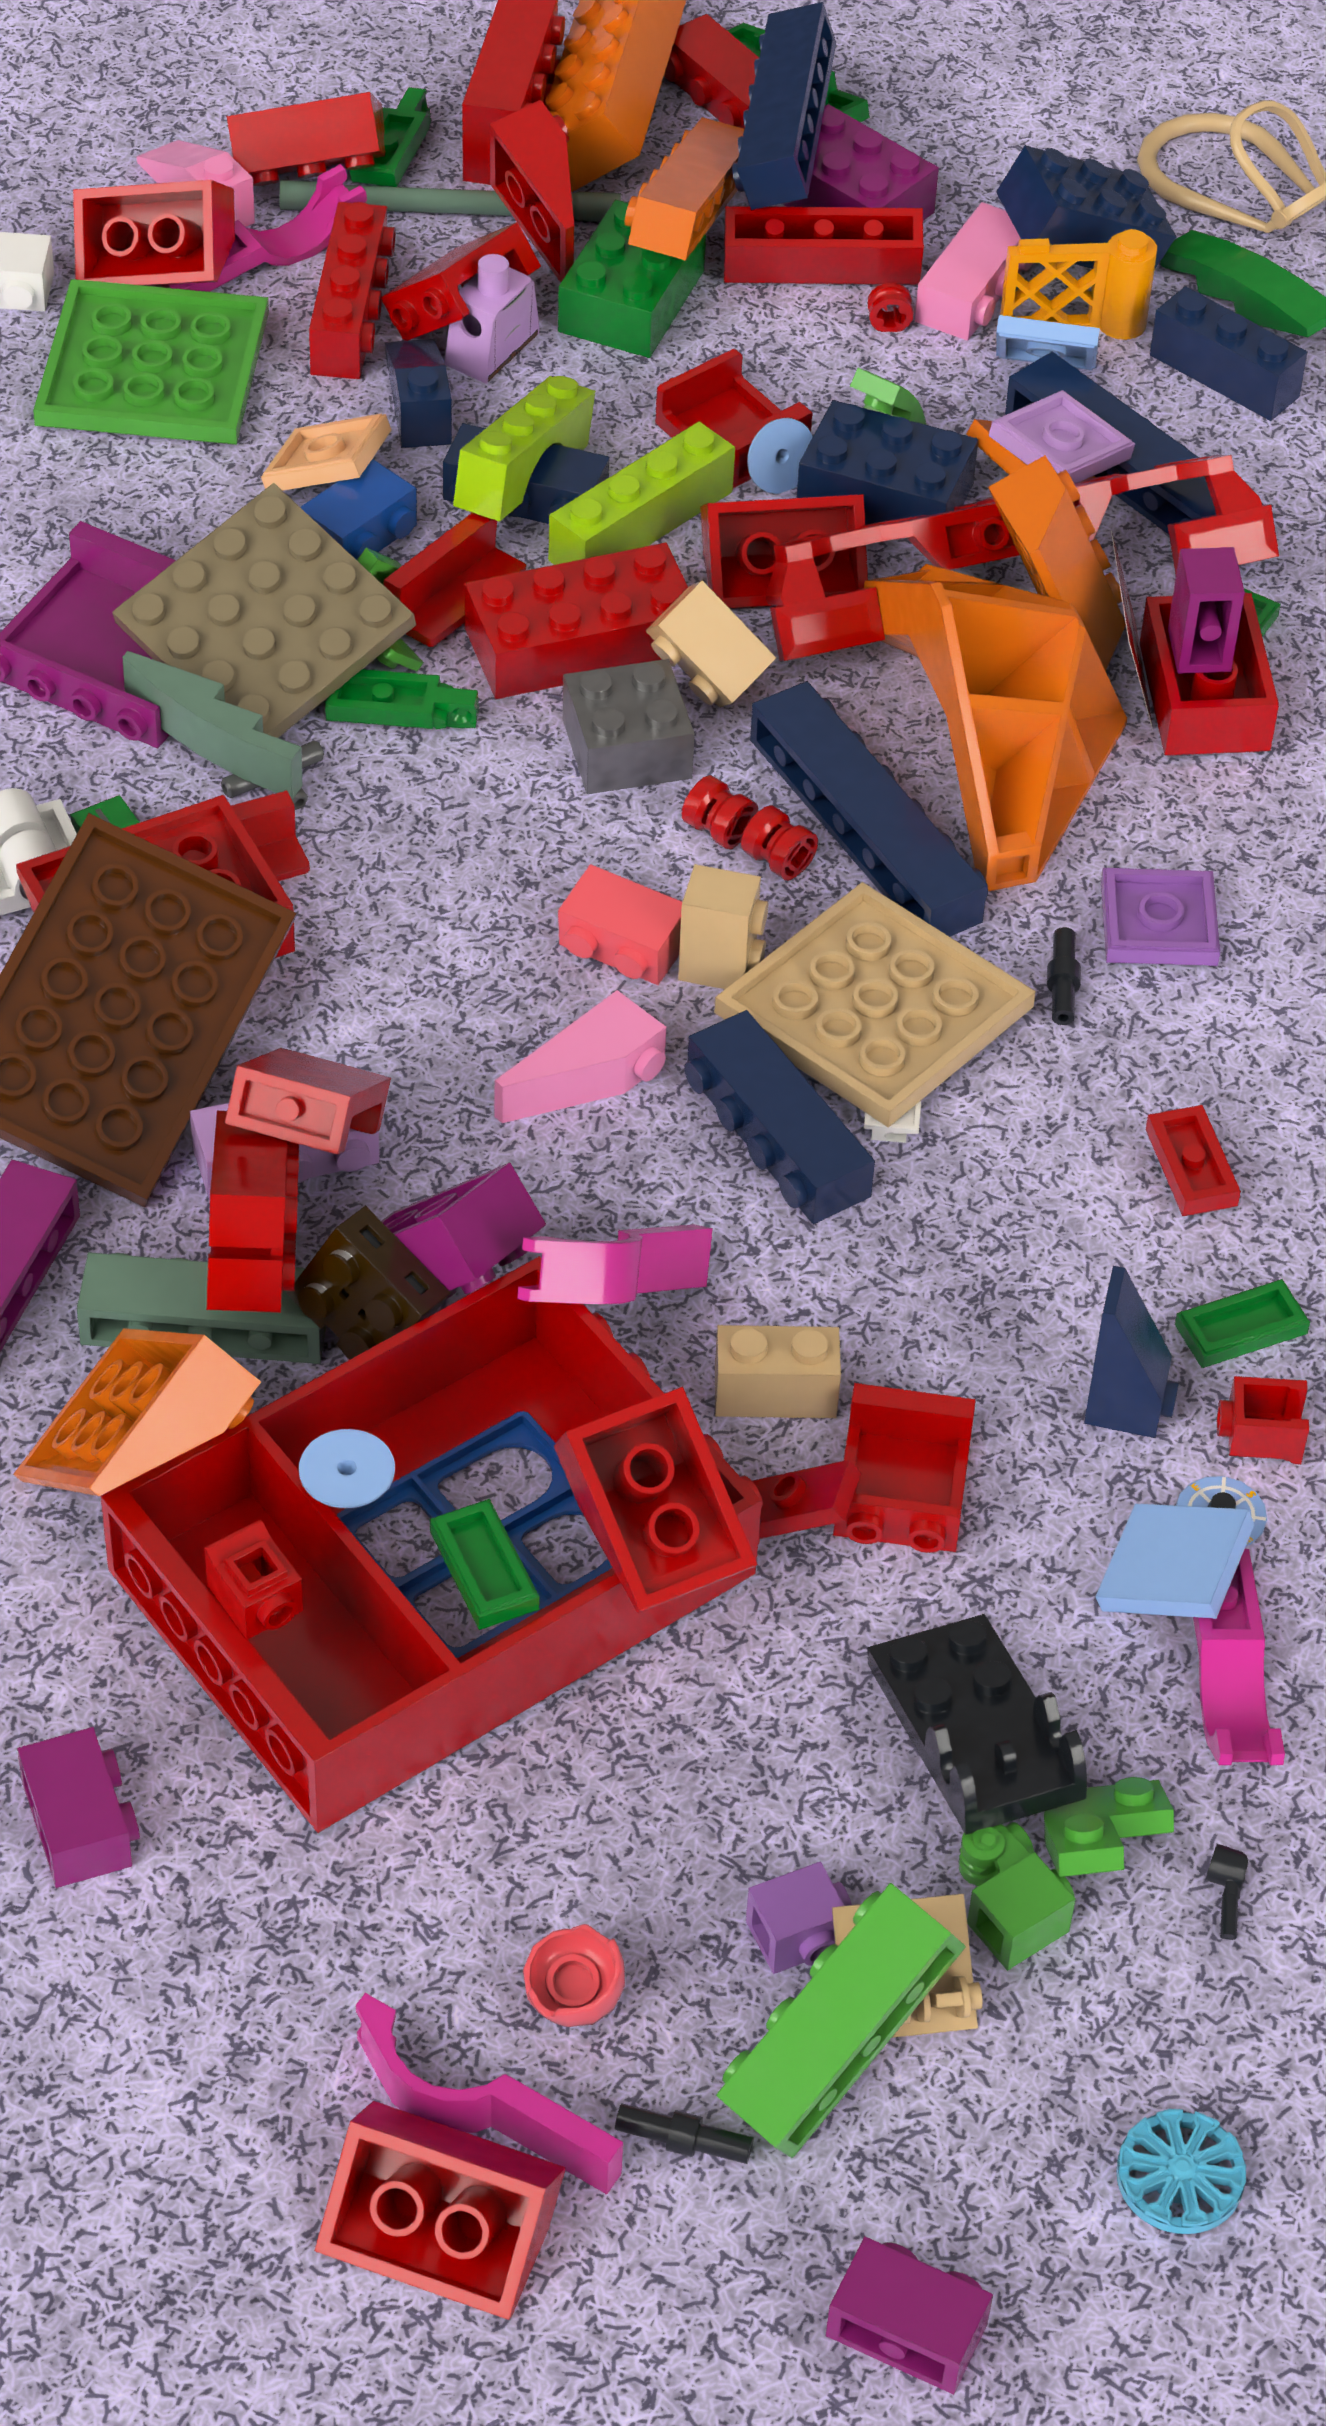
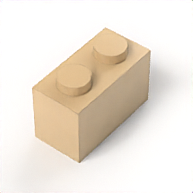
M703 580L689 586L646 630L654 639L651 646L655 653L662 660L669 659L672 667L676 664L679 665L691 678V681L688 683L689 687L698 698L708 705L715 703L720 708L732 704L776 659L770 650Z
M694 864L681 909L679 981L726 989L764 959L766 941L757 939V934L762 935L764 932L769 903L768 901L760 900L761 876Z
M717 1325L715 1417L837 1418L841 1380L839 1327Z

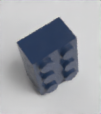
M1025 145L996 191L1021 239L1049 238L1050 245L1108 243L1112 236L1125 230L1135 229L1144 232L1155 241L1157 245L1156 269L1177 237L1166 219L1165 210L1157 203L1149 189L1148 180L1142 174L1132 169L1121 171L1109 168L1090 158L1083 161L1068 157L1053 148L1042 150ZM1077 261L1074 263L1075 265L1094 268V261Z
M832 400L799 462L796 498L863 494L865 525L953 511L955 506L964 504L974 484L978 439L951 430H944L902 417L865 409L854 404Z

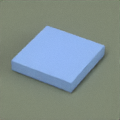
M999 315L996 332V356L1003 359L1035 362L1053 351L1076 368L1092 370L1096 366L1100 328Z
M1135 1504L1096 1594L1101 1610L1105 1612L1217 1619L1254 1527V1521L1249 1509Z

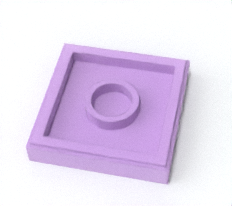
M1063 390L992 421L989 437L1027 465L1046 455L1056 473L1058 474L1066 469L1074 484L1131 459L1135 443Z

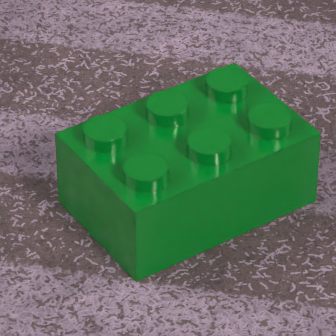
M615 199L559 285L558 332L650 358L705 270L706 234L686 260L629 245L631 227L624 225L629 203Z

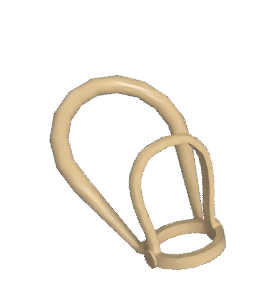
M1262 100L1248 105L1236 116L1218 113L1186 114L1160 123L1143 139L1137 157L1141 174L1148 180L1149 187L1161 198L1185 209L1264 231V233H1270L1275 229L1287 227L1293 220L1326 200V172L1308 132L1291 109L1273 100ZM1261 111H1269L1283 118L1298 139L1309 167L1320 186L1314 188L1284 146L1265 128L1245 119ZM1216 132L1230 135V145L1238 164L1274 210L1270 221L1266 223L1171 181L1159 168L1156 160L1159 149L1169 140L1188 133ZM1242 139L1254 144L1306 195L1285 207L1276 191L1250 160L1243 147Z

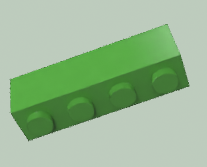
M892 1883L882 1893L876 1891L864 1900L853 1917L854 1928L839 1946L832 1944L817 1957L809 1973L812 1979L796 1998L788 1997L775 2008L766 2023V2028L769 2030L752 2052L750 2050L741 2052L729 2064L723 2074L722 2081L725 2084L716 2096L771 2145L791 2158L799 2152L966 1948L951 1932Z

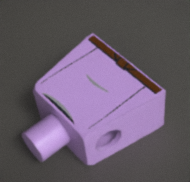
M488 254L480 258L478 273L459 290L469 309V315L449 324L445 355L446 366L485 384L539 334L534 281L529 276L510 268L508 260L498 254Z

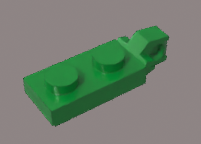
M408 87L396 109L383 107L385 156L374 158L375 165L372 167L350 170L352 182L390 187L398 186L430 129L432 119L430 118V108L427 106L426 89Z
M362 669L327 698L325 712L326 721L433 729V727L435 729L446 727L476 728L479 700L477 690L453 688L451 685L441 683L440 675Z

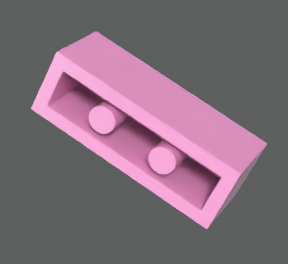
M983 202L979 204L918 283L915 322L967 341L980 325H988L993 316L995 305L1003 293L1008 246H1018L1019 239H1021L1006 210ZM1019 263L1018 274L1021 270L1028 271L1033 263Z

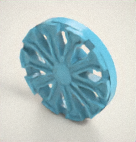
M1167 2109L1157 2112L1156 2115L1149 2118L1144 2117L1128 2131L1119 2151L1116 2176L1125 2202L1142 2220L1167 2232L1195 2234L1219 2226L1234 2213L1241 2201L1246 2184V2164L1236 2137L1220 2127L1218 2120L1195 2111V2114L1183 2112L1181 2109ZM1180 2128L1193 2130L1187 2144H1184ZM1160 2129L1165 2130L1168 2145L1154 2132ZM1207 2137L1211 2138L1213 2141L1217 2143L1214 2146H1211L1207 2149L1200 2151ZM1142 2145L1151 2154L1135 2152L1134 2147ZM1223 2160H1229L1232 2168L1215 2166L1214 2164ZM1132 2170L1150 2173L1139 2179L1129 2176V2172ZM1213 2184L1228 2186L1231 2189L1230 2194H1223ZM1157 2190L1160 2194L1157 2202L1148 2204L1142 2198L1144 2195ZM1201 2197L1213 2208V2212L1206 2214V2212L1201 2210L1197 2199ZM1173 2202L1182 2204L1184 2210L1182 2217L1171 2216L1170 2208Z

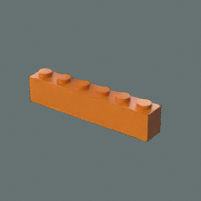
M701 117L691 131L685 130L681 143L675 142L671 155L664 156L660 169L654 168L649 183H642L638 197H631L624 221L625 226L631 227L628 244L686 260L738 191L734 183L732 167L733 163L738 162V138L743 136L744 129Z

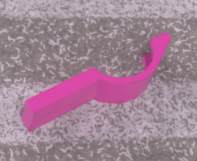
M339 164L318 176L316 190L307 206L293 220L275 229L258 231L246 228L239 220H236L235 240L218 282L161 286L163 288L210 292L263 262L275 266H289L313 257L329 244L338 202L365 203L368 200L366 191L361 185L349 191L343 185L347 179L346 169Z
M691 1224L618 1230L617 1241H584L548 1236L523 1238L522 1250L542 1253L539 1285L518 1287L517 1299L528 1302L622 1304L634 1301L638 1293L707 1287L713 1228Z
M1244 1549L1217 1619L1193 1617L1199 1652V1689L1203 1729L1207 1745L1218 1765H1232V1762H1269L1270 1765H1283L1285 1751L1281 1728H1270L1268 1722L1264 1688L1265 1636L1250 1550Z
M364 1993L357 2002L356 2013L361 2020V2027L357 2031V2039L391 2102L402 2111L466 2133H476L492 2127L548 2161L566 2167L567 2172L601 2192L609 2193L622 2174L623 2142L507 2074L501 2075L487 2085L461 2090L434 2086L411 2073L396 2053V2037L392 2035L396 2010L367 1993Z

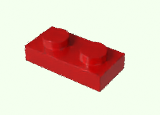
M1203 1105L1149 1114L1145 1130L1182 1216L1238 1206L1241 1190Z

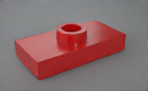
M850 1460L752 1480L758 1488L763 1502L760 1515L759 1539L845 1522L861 1472Z

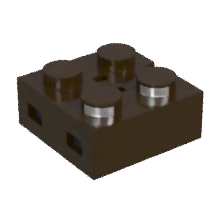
M365 1205L334 1229L295 1281L294 1291H288L286 1294L320 1329L327 1325L340 1338L336 1345L346 1358L350 1360L434 1314L451 1293Z

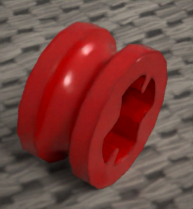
M885 283L874 288L869 294L867 301L869 320L877 331L900 332L910 325L914 312L912 297L907 288L897 283ZM887 305H898V308L893 306V311L885 312L882 310L883 308L887 311Z

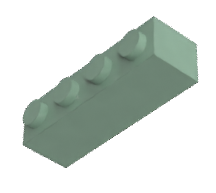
M88 1252L77 1304L80 1345L110 1347L123 1328L205 1335L231 1357L321 1364L326 1326L320 1329L308 1318L300 1307L286 1294L288 1291H282L281 1313L206 1310L208 1262L190 1261L185 1258L165 1259L130 1256L124 1253L103 1254ZM295 1267V1281L305 1268Z

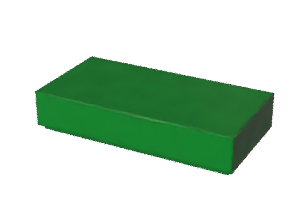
M1283 1279L1178 1312L1176 1314L1175 1326L1200 1367L1205 1368L1308 1334L1310 1321Z
M490 1499L430 1518V1533L479 1630L539 1610L540 1597Z

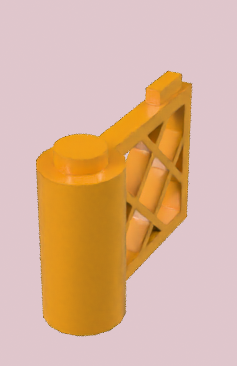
M1135 229L1125 230L1112 236L1108 243L1050 245L1049 238L1019 239L1018 246H1008L1000 315L1100 328L1107 336L1115 339L1127 340L1136 338L1146 330L1157 245L1151 237ZM1077 261H1094V268L1078 280L1066 271ZM1019 263H1041L1046 267L1029 282L1018 274ZM1057 277L1068 288L1052 300H1049L1039 290ZM1078 296L1089 304L1088 314H1066L1061 310ZM1029 297L1041 307L1031 316H1013V310Z

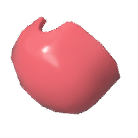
M587 1924L579 1925L572 1929H561L551 1932L532 1947L523 1968L526 1994L531 2005L543 2017L564 2027L595 2024L614 2010L625 1987L624 1960L615 1939H608Z

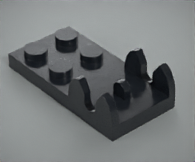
M985 1614L867 1647L868 1665L965 1835L1086 1799V1761L1077 1730L1061 1736V1718L1056 1696L1049 1692L1035 1697Z

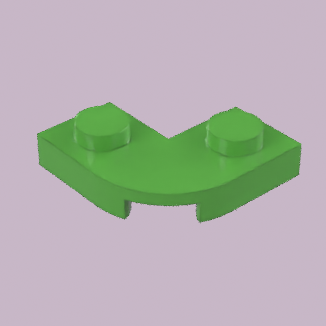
M1140 1777L1124 1778L1117 1781L1115 1785L1087 1788L1086 1799L1044 1812V1842L1059 1877L1124 1870V1846L1120 1838L1174 1832V1809L1160 1781H1149Z

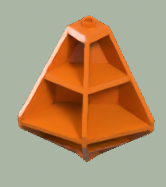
M925 564L919 571L866 580L864 588L876 587L885 635V640L881 642L920 659L947 717L975 868L984 876L988 891L1036 882L1127 725V716L1075 606L1066 601Z

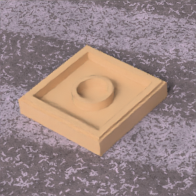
M381 413L295 428L261 476L265 489L272 483H275L284 491L360 478L392 430L386 414L382 415Z

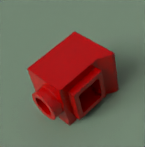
M1234 1376L1229 1400H1219L1217 1409V1436L1229 1438V1456L1284 1459L1293 1464L1301 1465L1309 1433V1419H1301L1308 1391L1307 1380Z
M261 1519L204 1547L207 1586L246 1640L265 1630H276L283 1627L296 1614L303 1611L302 1579L272 1540ZM250 1562L254 1564L262 1576L265 1575V1577L251 1584L239 1569Z

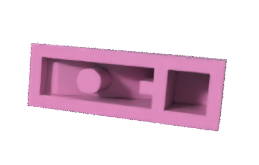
M176 140L137 156V163L157 183L214 180L234 188L235 221L239 220L245 227L255 223L253 177L228 152Z
M616 990L495 1080L494 1117L501 1123H506L625 1094L642 1080L645 1082L652 1080L665 1064L666 1026Z

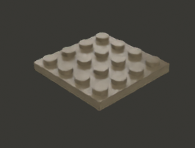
M272 483L112 611L115 623L153 660L224 684L225 702L263 715V733L279 738L416 626L414 613L275 483Z

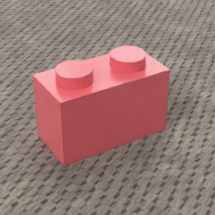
M590 864L558 910L559 945L566 947L572 954L580 958H593L615 967L626 977L632 979L641 978L659 985L679 956L682 901Z

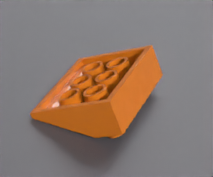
M123 1328L13 1475L25 1483L101 1496L224 1433L227 1427L229 1429L236 1427L252 1409L254 1399L251 1395L261 1381L205 1335Z

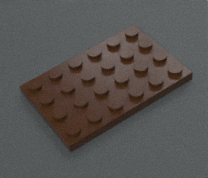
M88 813L0 974V1138L145 1208L190 1122V1111L197 1109L293 925L296 913Z

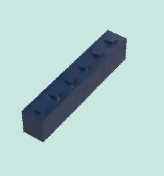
M823 2L768 14L765 33L759 37L761 52L759 59L754 61L755 81L754 84L749 86V110H745L743 114L744 134L738 138L739 158L738 162L733 163L732 167L735 186L739 193L745 192L751 210L808 198L836 49V40Z
M1053 351L1009 376L1005 408L1006 415L1063 390L1135 443L1131 459L1094 475L1095 477L1111 474H1129L1153 469L1155 465L1199 458L1184 445L1174 440L1148 419L1127 406L1111 392L1105 390ZM1204 476L1138 488L1115 495L1168 535V524L1216 515Z
M805 681L752 703L750 741L884 896L949 937L983 923L988 886L982 873L977 868H972L957 852L952 839L946 833H941L926 816L922 805L916 799H911L896 782L889 767L884 764L881 765L866 748L860 734L848 728L837 715L829 699L822 698L812 685Z

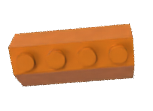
M1046 455L990 485L988 488L1037 594L1066 601L1075 606L1106 671L1126 626L1118 606L1122 602L1120 586L1111 572L1104 575L1103 571L1111 567L1110 562L1098 540L1095 538L1089 541L1088 539L1096 531L1083 506L1080 504L1074 507L1073 502L1081 497L1069 473L1065 469L1057 474Z

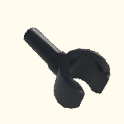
M1217 1844L1208 1868L1206 1880L1225 1886L1222 1894L1220 1938L1235 1940L1237 1938L1238 1900L1240 1899V1891L1245 1880L1248 1858L1242 1851Z

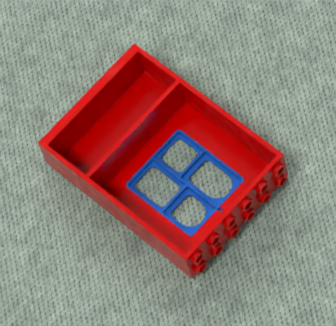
M540 1256L249 1414L236 1427L232 1429L227 1427L224 1433L101 1495L109 1572L317 1833L756 1574L755 1566L637 1613L608 1559L595 1570L570 1584H560L552 1578L523 1544L522 1539L527 1533L552 1519L563 1515L584 1516L577 1504L554 1448V1445L568 1430L664 1394L650 1378L647 1367L642 1359L633 1352H626L613 1337L610 1326L599 1313H591L584 1304L528 1302L517 1299L518 1287L539 1285L542 1261ZM355 1429L368 1432L382 1440L390 1449L395 1461L394 1479L389 1489L370 1504L356 1508H335L325 1505L308 1494L299 1477V1462L306 1447L319 1436L335 1430ZM703 1434L757 1562L758 1544L760 1542V1515L763 1505L760 1492L750 1478L745 1475L739 1476L725 1461L722 1450L714 1438L708 1434ZM504 1448H524L533 1451L546 1460L552 1471V1481L549 1488L537 1500L502 1519L501 1522L540 1597L539 1610L505 1621L464 1646L452 1647L443 1640L414 1604L415 1599L419 1595L452 1577L442 1555L404 1576L394 1577L388 1574L357 1537L356 1532L361 1526L405 1502L418 1504L429 1518L454 1511L456 1509L438 1489L441 1481L490 1453ZM261 1519L272 1540L302 1579L303 1611L296 1614L283 1627L276 1630H265L246 1640L207 1586L204 1547ZM252 1562L239 1568L250 1584L265 1577V1575L262 1576Z

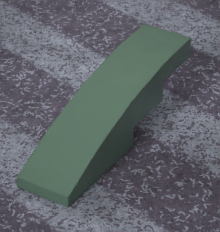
M130 651L125 653L122 657L125 692L160 706L161 729L199 756L246 781L275 793L287 790L293 800L303 786L301 746L263 733V715L226 703L224 684Z

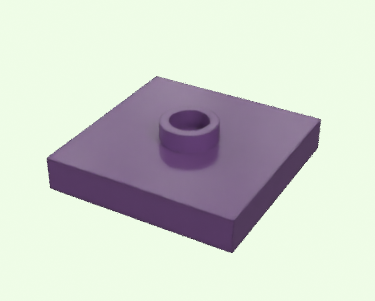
M1102 869L1101 894L1106 963L1218 966L1220 944L1213 871Z

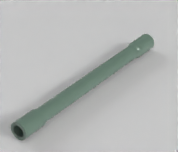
M281 180L279 193L280 210L302 211L315 192L317 181ZM344 185V186H345L349 191H351L352 189L358 187L359 185ZM362 186L366 191L368 199L365 203L387 206V211L512 216L495 191ZM581 191L573 193L574 220L601 222L614 200L621 201V193Z

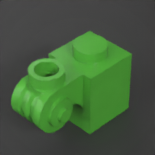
M1011 1822L1006 1826L1000 1824L966 1835L963 1833L958 1860L959 1871L967 1882L978 1886L972 1890L967 1924L1007 1971L1070 1932L1076 1901L1073 1889L1066 1877H1059L1054 1868L1050 1870L1034 1852L1028 1834L1019 1824Z

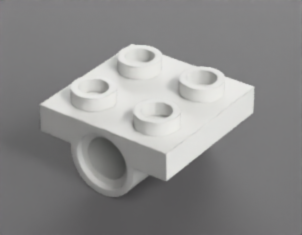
M11 788L0 791V916L31 907L17 874L16 864L69 847L74 841L77 833L61 799L36 805L32 796L25 790Z

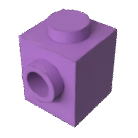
M820 1861L749 1887L746 1923L772 1973L775 1974L802 1963L812 1966L817 1957L827 1947L835 1944L832 1907L852 1904L845 1887L840 1882L832 1883Z

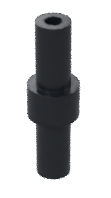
M1067 927L1058 928L1054 931L1053 959L1047 965V988L1052 992V1020L1058 1025H1069L1074 1021L1075 993L1081 986V966L1075 959L1076 934L1074 930Z
M621 2103L615 2122V2130L666 2143V2151L693 2157L695 2151L748 2164L754 2137L704 2125L702 2124L703 2117L675 2110L674 2115L670 2116Z

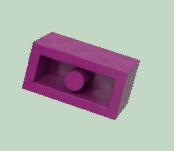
M1234 547L1180 549L1168 624V632L1178 674L1231 672L1245 593Z
M94 1727L17 1748L22 1785L55 1887L59 1888L132 1867L130 1842L140 1839L136 1816L130 1801L120 1804L118 1802L114 1788L122 1786V1780L116 1756L112 1748L101 1751Z
M864 2236L829 2305L826 2337L954 2395L988 2325L993 2294L983 2290L977 2281L966 2274L956 2271L945 2273L919 2261L910 2250L899 2244L891 2242L881 2244Z

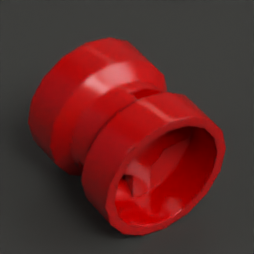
M708 775L698 781L690 790L682 807V819L696 830H708L713 841L731 850L741 843L744 829L758 812L759 807L756 802L743 794L733 795L730 793L729 787L725 782L715 776Z
M769 805L758 811L749 821L741 838V848L755 860L761 861L765 859L768 861L772 872L782 879L789 881L809 866L818 848V838L816 834L806 827L790 824V818L786 813L776 806Z

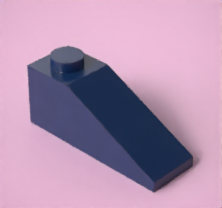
M435 340L384 342L401 448L451 445L452 399L446 365Z
M1113 1266L1102 1313L1084 1424L1156 1438L1160 1416L1169 1418L1173 1416L1179 1382L1168 1380L1172 1355L1126 1268Z

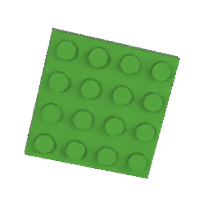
M71 279L33 409L35 426L237 445L269 315L268 297Z

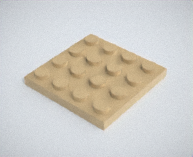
M861 882L715 997L714 1013L725 1020L748 1010L795 1067L866 1112L886 1127H890L1034 1007L1036 991L864 882Z

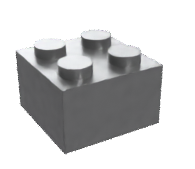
M669 659L563 674L562 719L586 794L692 779L695 733Z

